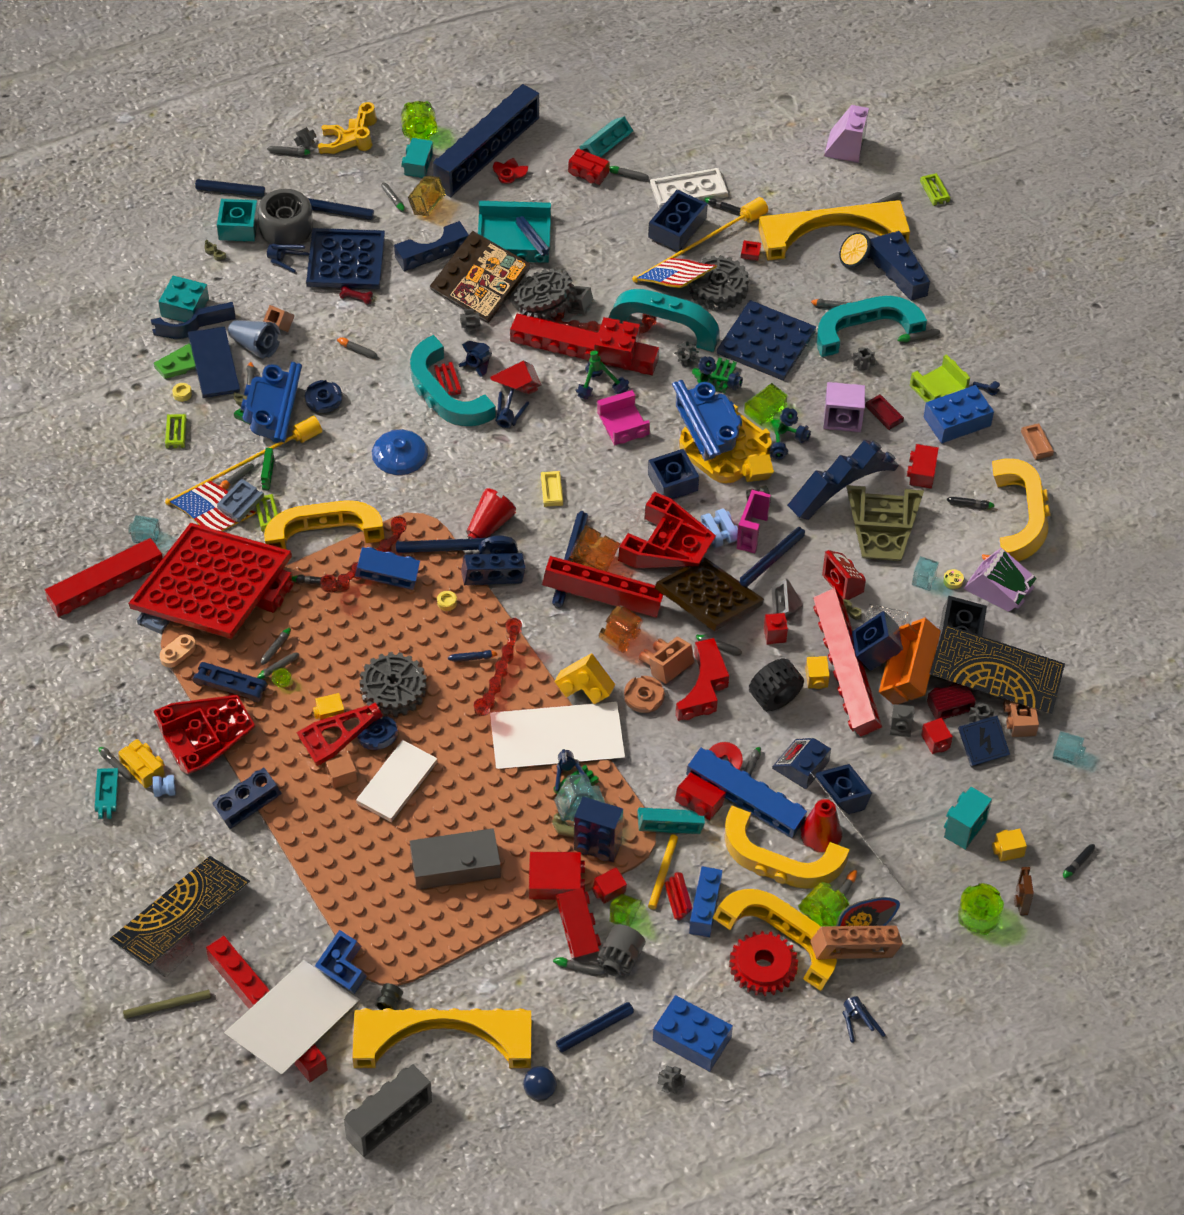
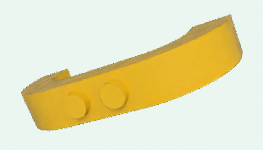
M1018 459L992 461L997 487L1019 485L1024 487L1027 493L1028 524L1021 532L1000 538L1001 548L1019 562L1037 552L1047 538L1049 529L1048 516H1051L1049 505H1046V501H1049L1048 491L1043 488L1038 472L1027 462Z
M351 500L304 505L287 509L271 519L264 533L265 544L286 550L288 539L295 533L306 530L349 525L358 527L363 531L365 543L385 541L383 522L379 512L366 503Z
M731 806L725 823V844L731 857L742 867L755 872L759 876L774 879L780 884L785 883L803 889L825 886L834 881L844 870L850 849L831 842L825 854L819 860L811 863L798 862L754 845L746 836V831L750 825L751 812Z
M758 889L735 891L721 902L713 919L729 930L732 929L739 919L746 916H754L766 921L803 946L811 958V966L803 980L820 991L824 988L835 969L837 959H816L811 939L821 927L777 896Z

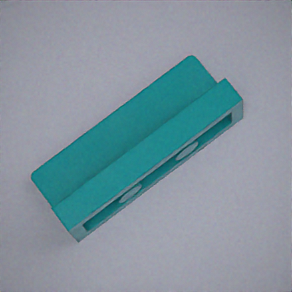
M625 116L614 119L580 145L579 148L581 150L588 148L591 154L601 157L631 134L633 129Z
M639 807L637 810L639 831L701 834L705 824L704 816H700L692 810Z

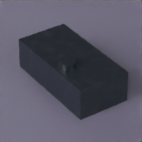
M948 596L942 610L939 627L941 631L940 637L944 624L982 636L987 606Z

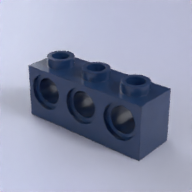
M522 553L464 555L461 573L464 585L522 584L526 567Z
M262 768L255 771L243 782L236 784L227 793L217 797L212 804L228 828L232 829L282 793L267 770Z

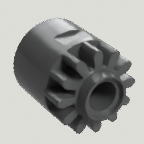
M614 925L598 954L597 961L600 962L599 966L611 976H629L646 944L645 938L629 926Z

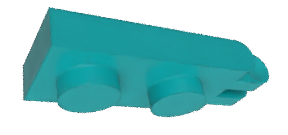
M118 768L97 769L94 809L95 812H98V819H103L104 812H107V819H112V812L117 811Z

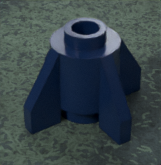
M469 340L464 342L462 346L467 356L465 360L458 364L459 367L467 364L471 367H477L476 371L482 377L487 373L489 359L492 356L490 347L480 342Z

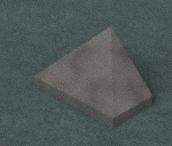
M785 579L771 587L773 614L785 613L786 616L803 605L789 580Z

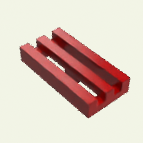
M448 362L446 366L444 363L441 364V367L434 365L437 380L445 389L440 372L444 373L449 389L447 393L450 396L461 394V387L453 363ZM448 370H450L456 390H453Z
M676 872L674 874L675 877L671 876L669 878L670 881H666L664 884L674 919L682 920L693 908L683 874Z

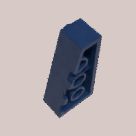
M896 231L871 238V249L867 258H871L874 261V265L878 269L881 268L886 273L888 279H892L896 286L911 301L928 296L930 280L901 232Z

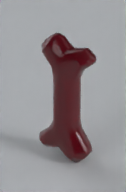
M347 286L341 287L342 292L339 294L341 299L351 297L362 300L366 305L372 303L373 293L371 291L361 293L350 290Z

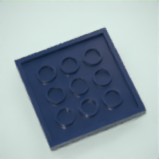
M312 228L306 287L341 288L347 286L348 288L380 289L385 230Z
M749 300L717 348V354L784 381L816 332V326Z

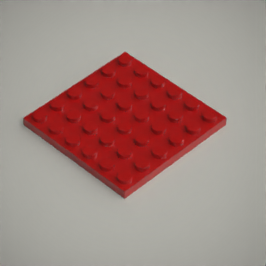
M190 522L128 604L130 609L232 639L292 558V553L290 550Z

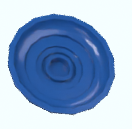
M404 429L391 430L384 433L376 440L372 448V460L376 466L385 473L393 475H406L417 471L425 464L428 457V449L424 440L413 431Z

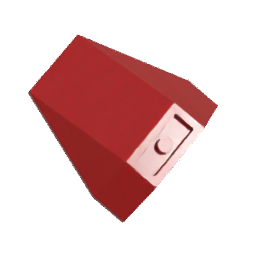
M238 695L176 702L153 711L167 747L180 770L186 774H191L207 767L255 728L253 720Z

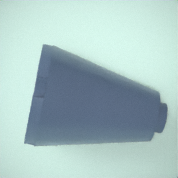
M235 320L228 326L229 337L259 358L271 357L279 346L280 341L277 338L278 334L280 335V329L275 323Z

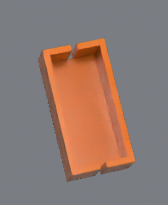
M926 617L912 622L911 625L908 623L899 627L903 650L898 655L887 660L879 693L893 705L925 696L941 633Z

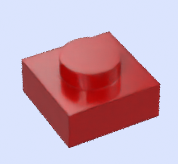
M744 240L741 258L759 261L761 243Z

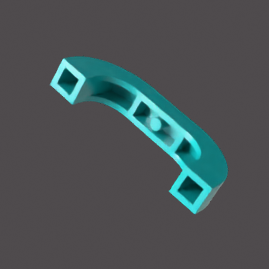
M631 289L621 293L609 314V318L620 320L621 324H623V321L629 322L633 313H644L681 323L695 333L697 338L696 348L710 352L715 351L720 339V330L716 320L703 307L688 300L651 290Z
M878 296L834 307L823 315L818 325L817 349L821 357L838 354L840 339L837 332L843 328L880 319H890L901 324L906 334L926 331L927 319L917 305L897 296Z
M434 335L424 339L414 348L410 358L411 380L417 394L423 396L429 408H433L445 421L458 426H478L496 418V406L486 394L471 401H458L452 398L428 371L430 366L444 359V346Z

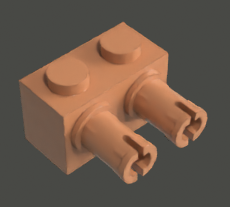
M678 636L669 643L659 638L653 644V649L657 651L655 654L644 649V652L642 651L639 655L640 661L650 665L652 676L665 684L694 663L692 644Z

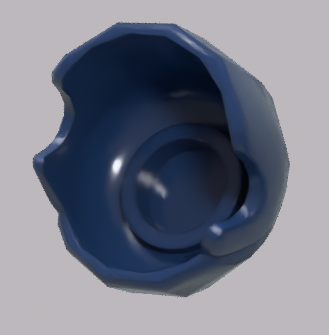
M539 1066L533 1067L526 1072L522 1085L527 1096L535 1100H546L554 1094L557 1081L551 1070Z

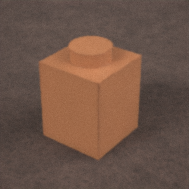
M269 305L263 322L275 323L279 329L288 332L295 315Z
M349 754L326 761L327 775L333 789L357 782L356 773H359V768L356 761L352 762Z

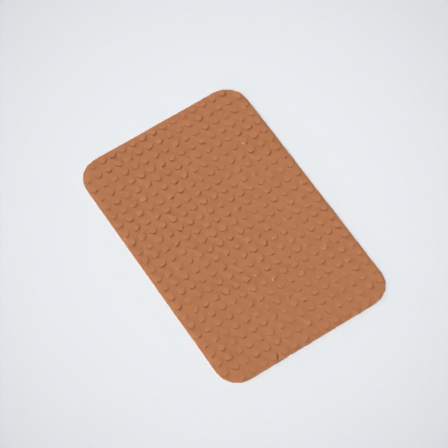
M408 512L383 521L385 541L365 543L364 533L361 531L283 568V570L291 572L292 576L304 575L332 578L338 580L339 585L299 584L292 581L294 583L292 590L286 593L282 605L277 607L274 613L256 606L232 639L173 621L169 622L162 633L161 649H164L181 635H190L195 639V651L177 666L171 668L190 701L236 695L207 685L200 686L195 684L192 679L198 673V667L201 662L257 678L263 669L270 667L292 653H299V657L294 662L271 674L268 678L262 679L267 682L268 686L262 692L260 702L256 703L249 698L238 695L253 720L255 728L224 752L223 755L240 782L249 778L257 770L262 768L267 770L282 794L259 809L258 812L334 935L341 930L362 946L351 963L367 975L365 979L378 985L389 983L395 986L413 982L558 908L556 900L529 899L530 851L577 852L574 850V838L559 835L552 824V820L556 813H562L565 816L564 820L567 825L574 827V816L583 796L623 808L622 843L614 862L602 861L595 856L581 854V860H585V873H581V879H585V892L592 890L594 878L617 867L622 875L639 866L649 858L656 843V832L639 831L637 810L639 807H645L611 759L579 761L581 767L586 765L588 770H591L593 775L599 778V782L569 804H566L553 791L557 775L556 766L559 763L496 769L490 713L573 705L555 684L554 678L488 585H464L461 567L464 555L466 554L463 550L396 552L397 541L455 539L448 528L437 518L424 513ZM372 547L377 551L393 552L398 556H410L420 560L414 589H406L355 577L361 548ZM443 591H451L457 596V606L451 611H443L437 605V597ZM290 628L291 632L288 639L284 641L270 661L262 665L261 659L279 637L280 633ZM485 650H493L498 653L497 656L490 659L483 658L458 662L448 660L450 655L458 653L484 652ZM388 652H393L394 655L400 652L403 653L404 657L412 656V661L417 660L420 663L419 667L424 668L423 675H426V696L422 697V704L416 705V710H409L405 716L402 713L398 714V717H393L392 714L388 715L389 718L396 722L398 728L397 739L391 745L378 750H369L362 747L356 737L335 757L329 759L333 760L349 754L352 762L356 761L359 768V773H356L357 782L333 789L327 775L326 762L316 766L296 733L310 724L320 721L315 719L313 707H316L315 699L339 693L344 713L364 707L367 702L362 700L363 694H360L359 680H361L360 673L364 672L365 664L370 665V659H378L379 654L387 656ZM351 718L343 722V726L347 731H351L359 725L360 721L358 718ZM333 727L324 730L322 735L328 744H333L341 737L342 732L340 728ZM404 740L436 757L437 764L394 820L389 822L356 804V799L401 741ZM573 767L569 771L562 770L560 782L577 771V768ZM584 781L583 783H581L576 789H578L580 786H582V785L585 784L586 782ZM576 789L570 791V792L567 793L565 796L567 797L569 794H571L572 792H574ZM494 828L501 865V878L416 890L410 854V840Z

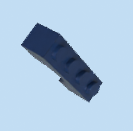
M458 221L444 226L443 235L433 243L421 244L408 239L395 244V258L403 271L414 269L454 254L469 236L461 222Z

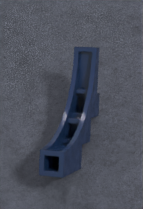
M863 440L851 456L839 455L827 471L815 470L787 506L799 518L809 520L821 506L845 488L846 485L875 472L895 471L899 464L895 461V456L888 451L886 453L883 452L881 445L876 441Z

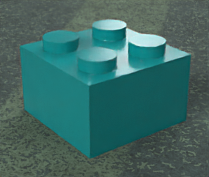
M221 199L217 220L219 240L255 242L258 224L257 200Z
M173 275L158 301L161 316L181 322L190 320L196 309L205 308L209 300L208 287L205 283Z
M970 787L966 793L964 791L961 793L957 800L958 804L955 807L952 806L947 812L946 817L948 819L944 825L946 829L944 838L965 850L987 822L992 798L973 787Z

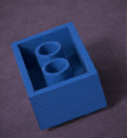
M974 385L926 402L923 417L942 444L990 427L994 411L978 387Z
M675 995L653 1028V1041L710 1072L732 1038L733 1025Z

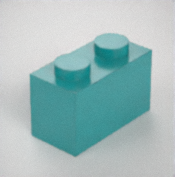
M412 138L410 145L407 144L406 157L402 158L401 167L404 168V175L419 178L426 177L433 156V141Z

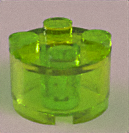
M415 101L404 105L400 117L402 132L405 137L407 136L410 140L412 138L429 140L433 134H436V114L430 102Z
M825 882L819 883L801 901L798 908L820 926H836L839 915L849 906V902L838 889L833 891L830 889L832 885Z
M978 883L976 886L967 887L960 899L958 908L959 923L969 931L982 935L989 934L990 931L998 926L1003 911L1004 902L1000 892L995 887L985 883Z

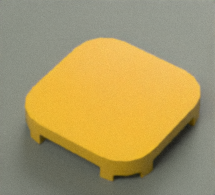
M734 405L735 413L741 417L742 426L739 427V436L736 438V445L733 450L721 453V455H717L711 460L704 461L686 427L681 431L679 448H684L690 461L719 483H734L744 476L742 464L748 456L753 454H759V456L770 454L772 441L768 429L761 430L739 413L738 406Z

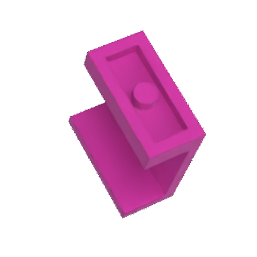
M633 390L597 400V413L614 445L623 444L649 435L650 422L649 420L643 421L635 406Z
M751 491L738 525L736 549L756 553L760 524L753 523L751 520L756 518L768 521L770 494L762 491Z

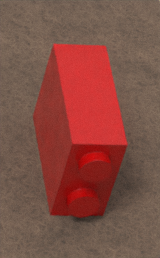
M530 851L529 899L556 900L555 895L583 888L585 892V879H581V873H585V860H581V852Z

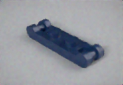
M206 662L200 663L199 671L192 679L197 685H207L249 698L256 703L260 702L262 692L268 686L267 682L262 679Z

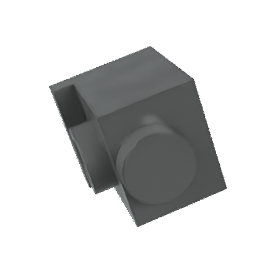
M575 286V300L570 302L571 306L567 308L568 313L585 315L587 307L594 300L591 287Z
M894 704L890 735L911 737L914 706Z

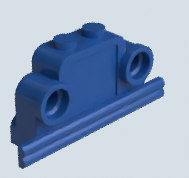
M291 362L289 372L283 371L277 365H267L263 369L262 377H254L250 385L246 384L244 396H247V399H243L240 410L244 411L243 420L251 424L250 429L254 434L270 438L274 443L280 441L285 443L302 364Z
M683 380L673 382L672 386L676 392V407L704 461L711 460L715 456L721 455V453L733 450L736 445V438L739 436V427L742 426L741 417L735 413L733 402L729 401L724 394L715 395V387L711 383L701 382L695 388L688 390Z

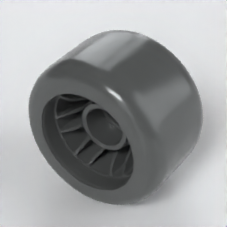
M278 189L266 194L261 199L257 211L260 233L267 242L277 245H298L310 236L313 228L312 206L309 199L303 193L293 189Z

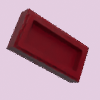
M881 394L865 403V407L888 430L904 422V417Z

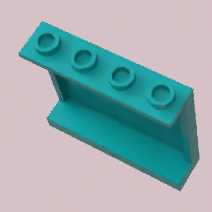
M479 201L478 234L527 262L549 263V255H540L517 226L516 217L524 216L550 249V202Z

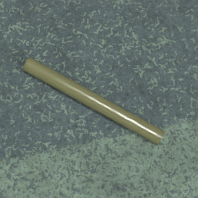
M208 989L123 1010L124 1019L211 998L210 991Z

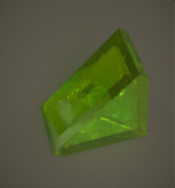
M621 894L610 904L609 922L630 927L642 901Z

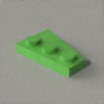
M190 343L154 362V368L164 379L183 375L188 370L196 369Z

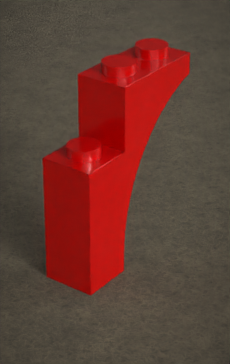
M715 638L695 642L694 655L700 674L692 691L676 703V717L678 721L690 720L697 716L710 715L713 712H717L718 700L714 691H721L729 686V674Z

